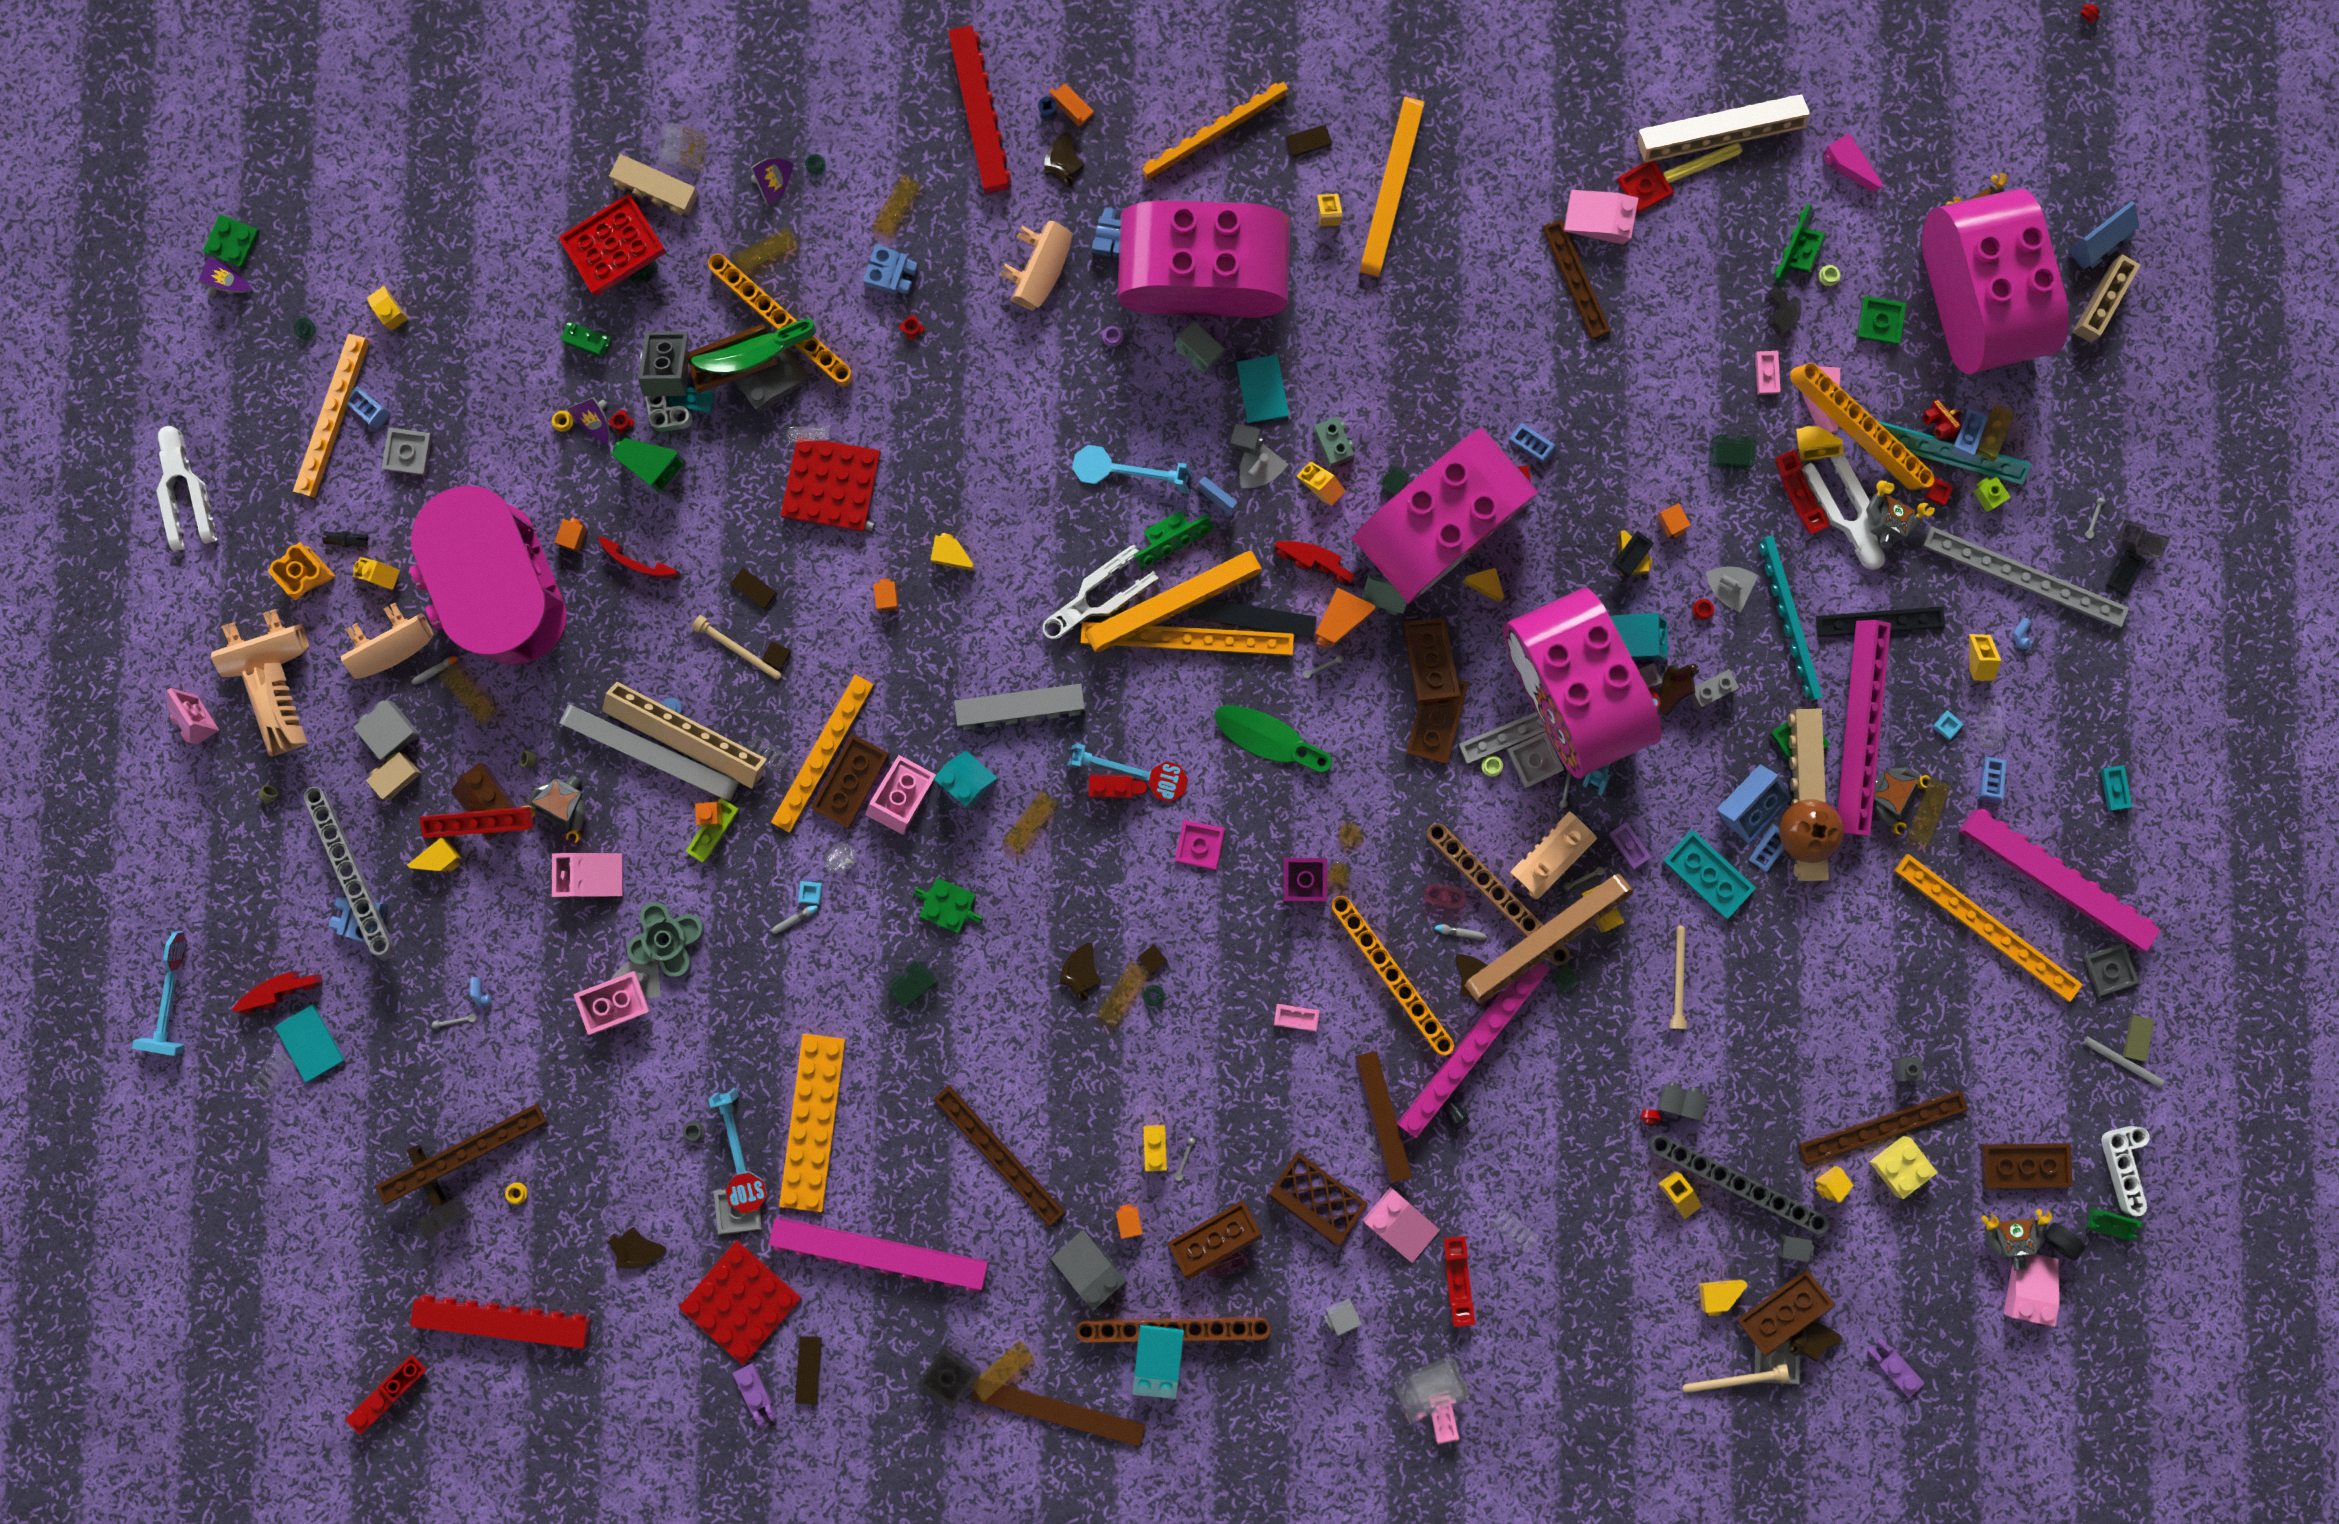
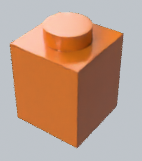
M1679 503L1657 515L1668 538L1673 535L1675 539L1687 533L1685 529L1691 526Z
M571 518L568 521L563 519L554 543L579 553L588 529L583 526V522Z
M881 579L878 580V583H874L877 611L899 609L897 584L895 581Z
M695 803L696 825L701 827L723 825L721 803Z
M1132 1204L1120 1206V1210L1116 1211L1121 1239L1143 1234L1138 1207H1133Z

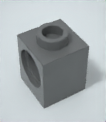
M1236 423L1230 442L1231 449L1256 455L1257 449L1261 450L1264 437H1261L1260 429Z
M1921 1057L1892 1058L1895 1080L1910 1081L1924 1079Z
M1781 1234L1778 1256L1809 1262L1814 1252L1812 1240Z

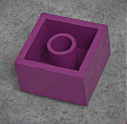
M1283 858V902H1327V858Z

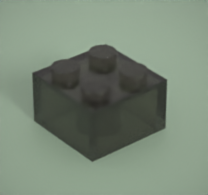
M943 1344L917 1385L953 1410L980 1368L946 1344Z

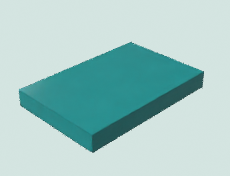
M1278 355L1236 362L1247 423L1252 424L1289 417Z
M315 1005L305 1008L275 1026L305 1083L345 1061Z

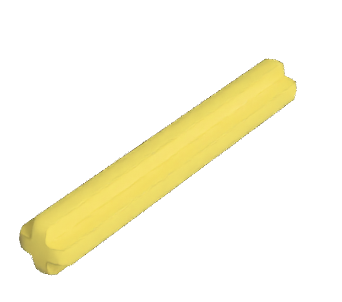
M1734 143L1664 172L1663 175L1667 182L1671 183L1737 156L1742 152V148L1739 143Z

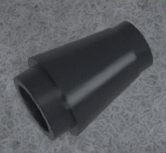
M1452 1097L1448 1098L1442 1105L1451 1127L1454 1126L1456 1130L1471 1121L1468 1117L1469 1114Z

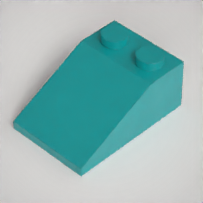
M1140 1325L1132 1394L1176 1399L1184 1330Z

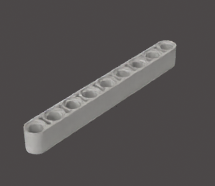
M570 704L567 705L559 722L566 727L728 801H731L739 784L736 780Z
M309 788L304 794L305 803L369 950L379 959H389L395 951L393 942L330 799L320 788ZM321 796L318 802L313 803L315 797ZM329 814L325 821H321L322 816ZM337 832L336 837L334 839L329 840V836L332 833ZM344 850L345 854L341 858H337L338 853ZM349 869H353V873L345 877V873ZM360 887L361 892L354 896V890ZM364 907H370L366 914H361ZM373 925H378L374 933L369 932ZM381 944H386V948L382 952H378V947Z

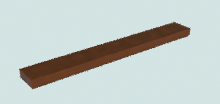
M950 1084L933 1099L1049 1227L1066 1213Z
M1957 1090L1797 1145L1804 1165H1809L1966 1112L1968 1108L1962 1091Z
M536 1103L376 1185L375 1188L384 1206L542 1126L547 1123V1120L539 1104Z
M977 1378L971 1399L1139 1447L1145 1428L1144 1423L982 1378Z

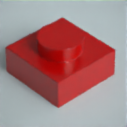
M1934 477V482L1932 486L1927 488L1924 498L1944 506L1954 486Z

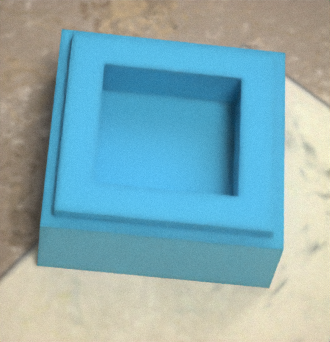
M1947 710L1932 727L1949 741L1964 724Z
M800 881L798 902L820 905L822 883Z

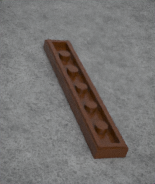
M1562 219L1542 226L1543 233L1591 341L1611 333L1568 232L1564 231Z
M1373 1051L1355 1056L1389 1181L1394 1183L1412 1178L1378 1053Z

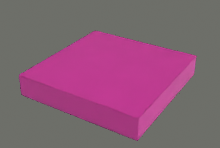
M1183 820L1175 862L1217 870L1225 828Z

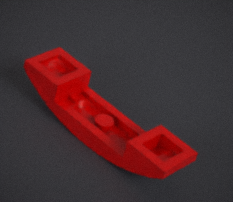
M1793 449L1776 457L1775 462L1782 484L1808 533L1811 535L1830 526L1822 506L1818 507L1801 470L1804 467L1796 450Z
M601 536L598 539L612 557L635 572L656 578H676L681 574L679 571L658 561L655 568L652 569L621 555L623 550L621 545Z
M1466 1236L1444 1238L1448 1294L1453 1327L1476 1325L1471 1297Z

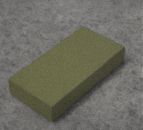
M2137 1015L2130 1016L2123 1057L2143 1062L2147 1061L2154 1019Z

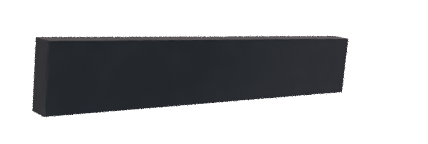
M1207 599L1189 608L1188 618L1278 633H1291L1296 636L1309 638L1314 637L1317 618L1316 616Z
M1943 606L1816 616L1818 637L1855 635L1856 621L1865 620L1891 623L1890 632L1945 628Z

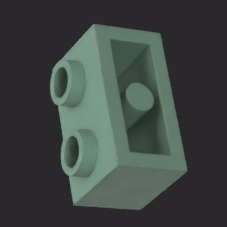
M1195 321L1177 337L1173 345L1179 354L1186 356L1192 365L1203 373L1221 357L1225 350Z
M1338 416L1314 425L1313 431L1329 468L1353 459V452L1356 451L1352 440L1347 439L1345 434L1347 433V428L1343 420L1340 421Z
M1368 575L1361 599L1375 605L1374 610L1380 607L1386 609L1385 612L1392 615L1404 614L1407 603L1387 579Z

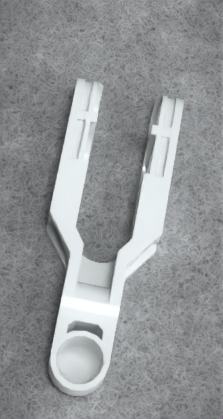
M165 426L158 433L161 450L159 455L164 474L156 491L169 546L174 552L185 549L182 538L183 529L179 525L177 516L179 511L173 489L176 476L187 478L201 540L205 544L216 542L218 539L215 538L213 531L215 526L213 517L210 518L209 510L211 508L205 483L191 472L189 460H186L185 456L187 451L182 433L172 426Z
M1845 455L1830 457L1836 468L1834 470L1835 473L1839 474L1846 487L1845 491L1857 511V520L1847 521L1843 518L1816 467L1812 463L1803 466L1804 468L1801 470L1811 492L1813 491L1817 498L1815 500L1818 506H1822L1829 524L1845 532L1850 543L1854 544L1855 552L1865 568L1875 570L1883 566L1885 562L1884 552L1878 543L1877 536L1869 531L1866 508L1870 501Z
M1136 546L1128 547L1083 580L1078 597L1044 622L1043 632L1047 638H1060L1072 630L1075 624L1078 622L1082 623L1090 616H1110L1131 601L1130 598L1135 594L1139 595L1148 588L1149 584L1152 582L1156 583L1159 580L1158 576L1155 575L1156 573L1152 571L1140 581L1139 579L1136 580L1135 584L1125 592L1118 593L1100 607L1091 608L1087 604V593L1112 576V572L1116 569L1120 570L1130 563L1129 560L1134 557V554L1139 552ZM1051 623H1056L1060 626V633L1056 636H1050L1047 632V627Z

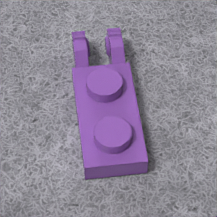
M1880 1338L1877 1342L1888 1354L1882 1359L1875 1349L1870 1347L1867 1351L1878 1362L1877 1365L1910 1398L1925 1383L1900 1355Z
M754 1363L733 1372L732 1374L750 1412L753 1413L757 1425L760 1428L765 1426L764 1418L759 1412V1409L765 1407L768 1417L772 1422L777 1420L776 1413L771 1405L772 1401Z

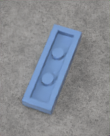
M1968 409L1951 453L1971 461L1977 450L1988 416Z

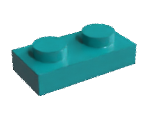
M687 387L685 396H670L668 405L669 407L683 406L691 411L712 413L715 393L714 391L707 390L698 394L696 388Z
M2125 766L2100 769L2108 811L2132 807Z

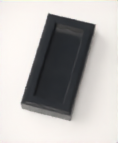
M1637 530L1611 566L1627 578L1630 577L1654 545V542Z
M2127 549L2106 586L2120 595L2126 596L2147 560Z

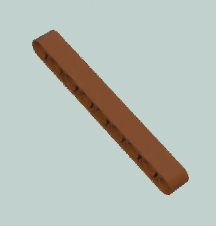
M1260 1316L1086 1319L1078 1324L1076 1334L1082 1342H1138L1140 1325L1148 1326L1153 1324L1156 1327L1168 1328L1169 1325L1176 1324L1181 1330H1184L1183 1341L1261 1340L1269 1336L1271 1328L1268 1320ZM1236 1323H1242L1245 1326L1242 1333H1235L1233 1331V1326ZM1264 1323L1267 1328L1263 1333H1258L1254 1329L1256 1324ZM1192 1324L1201 1326V1331L1198 1334H1193L1189 1331V1327ZM1213 1324H1221L1223 1326L1222 1332L1218 1334L1211 1331ZM1085 1325L1090 1326L1093 1331L1092 1334L1088 1336L1083 1335L1080 1331L1081 1327ZM1105 1325H1110L1114 1328V1333L1109 1336L1105 1335L1102 1332V1328ZM1133 1325L1136 1328V1332L1133 1335H1127L1124 1332L1125 1326Z

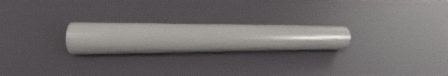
M2087 1036L2083 1044L2154 1085L2158 1087L2163 1085L2164 1080L2090 1037Z

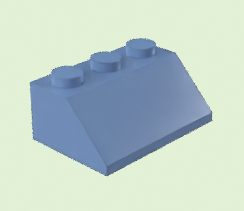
M2133 201L2128 203L2068 250L2083 270L2088 266L2093 269L2103 261L2101 256L2105 253L2108 256L2119 248L2117 246L2119 242L2122 241L2125 244L2135 236L2133 232L2139 228L2135 203Z
M1760 764L1721 803L1717 811L1721 818L1749 844L1792 800V797L1779 775Z

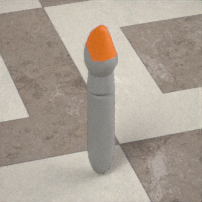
M448 657L443 662L413 678L412 684H420L446 668H451L458 661V657Z

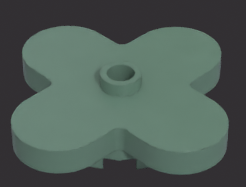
M650 902L640 912V921L644 932L631 939L628 943L627 955L636 964H648L658 960L665 974L672 977L682 976L691 966V958L686 947L701 938L704 931L703 923L699 917L692 914H684L673 919L666 905L660 902ZM665 935L669 936L668 943H664L662 940Z

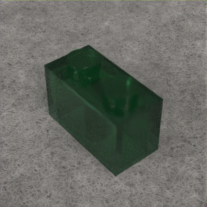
M1716 435V437L1709 441L1708 466L1751 469L1755 465L1756 440H1749L1750 438L1747 436H1738L1737 439L1728 438V435Z
M916 961L912 962L906 968L907 973L902 977L897 975L889 982L891 986L887 990L903 1009H906L938 982V979L923 961L919 963Z

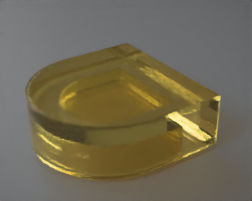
M1350 822L1343 824L1338 832L1345 848L1364 838L1358 826Z
M1341 862L1332 864L1327 873V881L1347 886L1350 875L1348 866Z

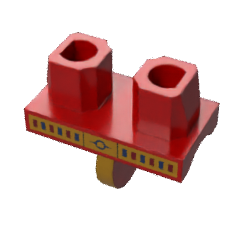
M1937 399L1933 401L1931 408L1924 412L1922 420L1926 425L1935 422L1937 426L1934 429V433L1939 440L1948 438L1952 441L1956 439V433L1961 428V421L1958 419L1961 416V411L1957 408L1951 411L1949 407H1945Z

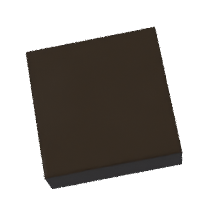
M771 641L762 660L782 670L791 650Z
M1154 944L1137 957L1150 974L1167 962V959Z

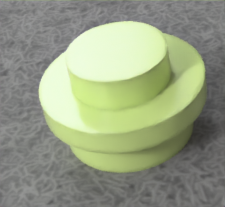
M1832 265L1824 266L1819 272V281L1825 286H1834L1840 279L1838 268Z
M1490 755L1483 759L1481 768L1485 775L1494 777L1501 773L1503 763L1499 757Z

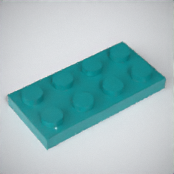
M1693 829L1662 860L1725 920L1756 889Z

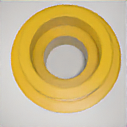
M558 411L552 417V425L557 431L566 432L573 426V417L567 411ZM562 418H566V424L564 425L559 423Z
M512 1183L507 1187L505 1196L511 1204H521L526 1200L528 1190L522 1183ZM515 1189L520 1191L518 1198L513 1195Z

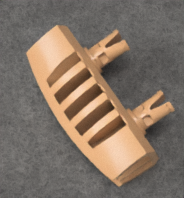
M1048 221L1040 234H1036L1022 226L1019 230L1022 233H1019L1017 238L1033 246V252L1022 272L1005 263L1002 268L1007 272L1001 271L999 276H1003L1016 283V289L1010 300L1032 311L1036 307L1039 308L1054 287L1064 266L1073 233L1055 221Z
M396 603L390 605L392 611L389 607H385L383 610L393 624L392 629L369 640L364 636L358 623L352 625L354 631L351 627L346 628L345 631H347L355 644V649L342 655L341 661L354 679L367 677L399 664L427 645L434 636L425 616L421 613L408 620L404 619Z
M276 609L271 610L270 613L269 611L262 613L269 628L268 634L247 641L241 640L235 622L230 623L229 626L228 624L223 625L221 628L227 638L228 645L225 648L213 651L211 659L221 677L242 676V671H245L247 675L253 674L255 667L264 670L265 663L283 664L300 656L310 648L304 626L298 624L288 628L282 627Z
M265 663L264 670L255 667L254 673L250 675L242 671L241 674L268 755L270 757L280 755L308 744L303 728L299 725L298 721L300 719L299 716H296V707L292 704L293 698L289 695L288 691L290 690L286 686V678L281 664Z
M1569 811L1556 824L1555 830L1551 829L1549 836H1545L1541 840L1542 843L1540 845L1537 844L1534 847V851L1529 852L1525 860L1522 859L1510 872V877L1513 880L1517 878L1522 883L1520 887H1526L1529 890L1528 895L1530 897L1539 899L1587 850L1597 837Z

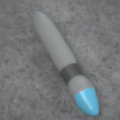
M818 906L806 907L803 911L774 926L771 933H780L806 917L812 916L817 911Z
M1445 924L1435 927V930L1445 935H1456L1474 940L1487 939L1484 933L1450 927Z

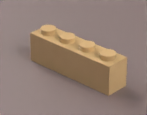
M619 154L609 175L614 182L613 185L623 191L626 188L630 189L635 196L641 199L648 197L652 199L651 202L659 207H663V205L668 206L671 212L679 216L682 213L689 216L699 195L695 187L622 154Z
M2123 254L2111 263L2072 333L2090 343L2102 335L2140 267L2139 263Z

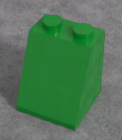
M627 438L617 442L611 454L659 494L686 462L675 450Z

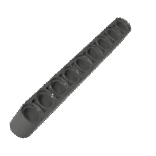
M1654 1135L1649 1139L1648 1146L1653 1153L1811 1232L1823 1234L1828 1230L1829 1221L1824 1215L1665 1136ZM1662 1139L1664 1147L1662 1150L1657 1151L1655 1143L1657 1140ZM1678 1149H1682L1684 1153L1681 1160H1676L1675 1152ZM1698 1159L1703 1161V1167L1700 1170H1696L1694 1167L1695 1161ZM1717 1169H1721L1723 1172L1719 1180H1716L1714 1177V1172ZM1740 1178L1742 1186L1739 1189H1735L1734 1181ZM1760 1188L1762 1191L1761 1197L1755 1199L1753 1193L1755 1189ZM1776 1198L1781 1200V1206L1778 1209L1773 1207V1201ZM1800 1208V1216L1797 1219H1794V1209ZM1819 1217L1820 1225L1818 1228H1814L1812 1225L1813 1220Z

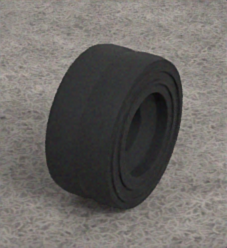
M2051 1223L2045 1231L2044 1240L2071 1260L2076 1261L2087 1247L2075 1234L2058 1223Z

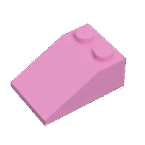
M1571 190L1564 231L1624 245L1632 237L1638 198L1621 193Z
M1818 366L1840 386V368ZM1803 393V398L1816 426L1832 434L1836 433L1838 425Z
M173 688L167 690V708L171 712L170 718L181 728V735L185 741L199 744L219 731L197 695Z
M898 755L870 801L866 816L904 835L936 774Z
M635 971L574 994L588 1035L599 1033L650 1012Z
M1391 1187L1363 1219L1371 1229L1411 1263L1414 1262L1440 1231L1439 1228Z
M2039 1254L2025 1257L2028 1269L2014 1271L2012 1264L2004 1314L2012 1318L2056 1327L2059 1310L2058 1258Z

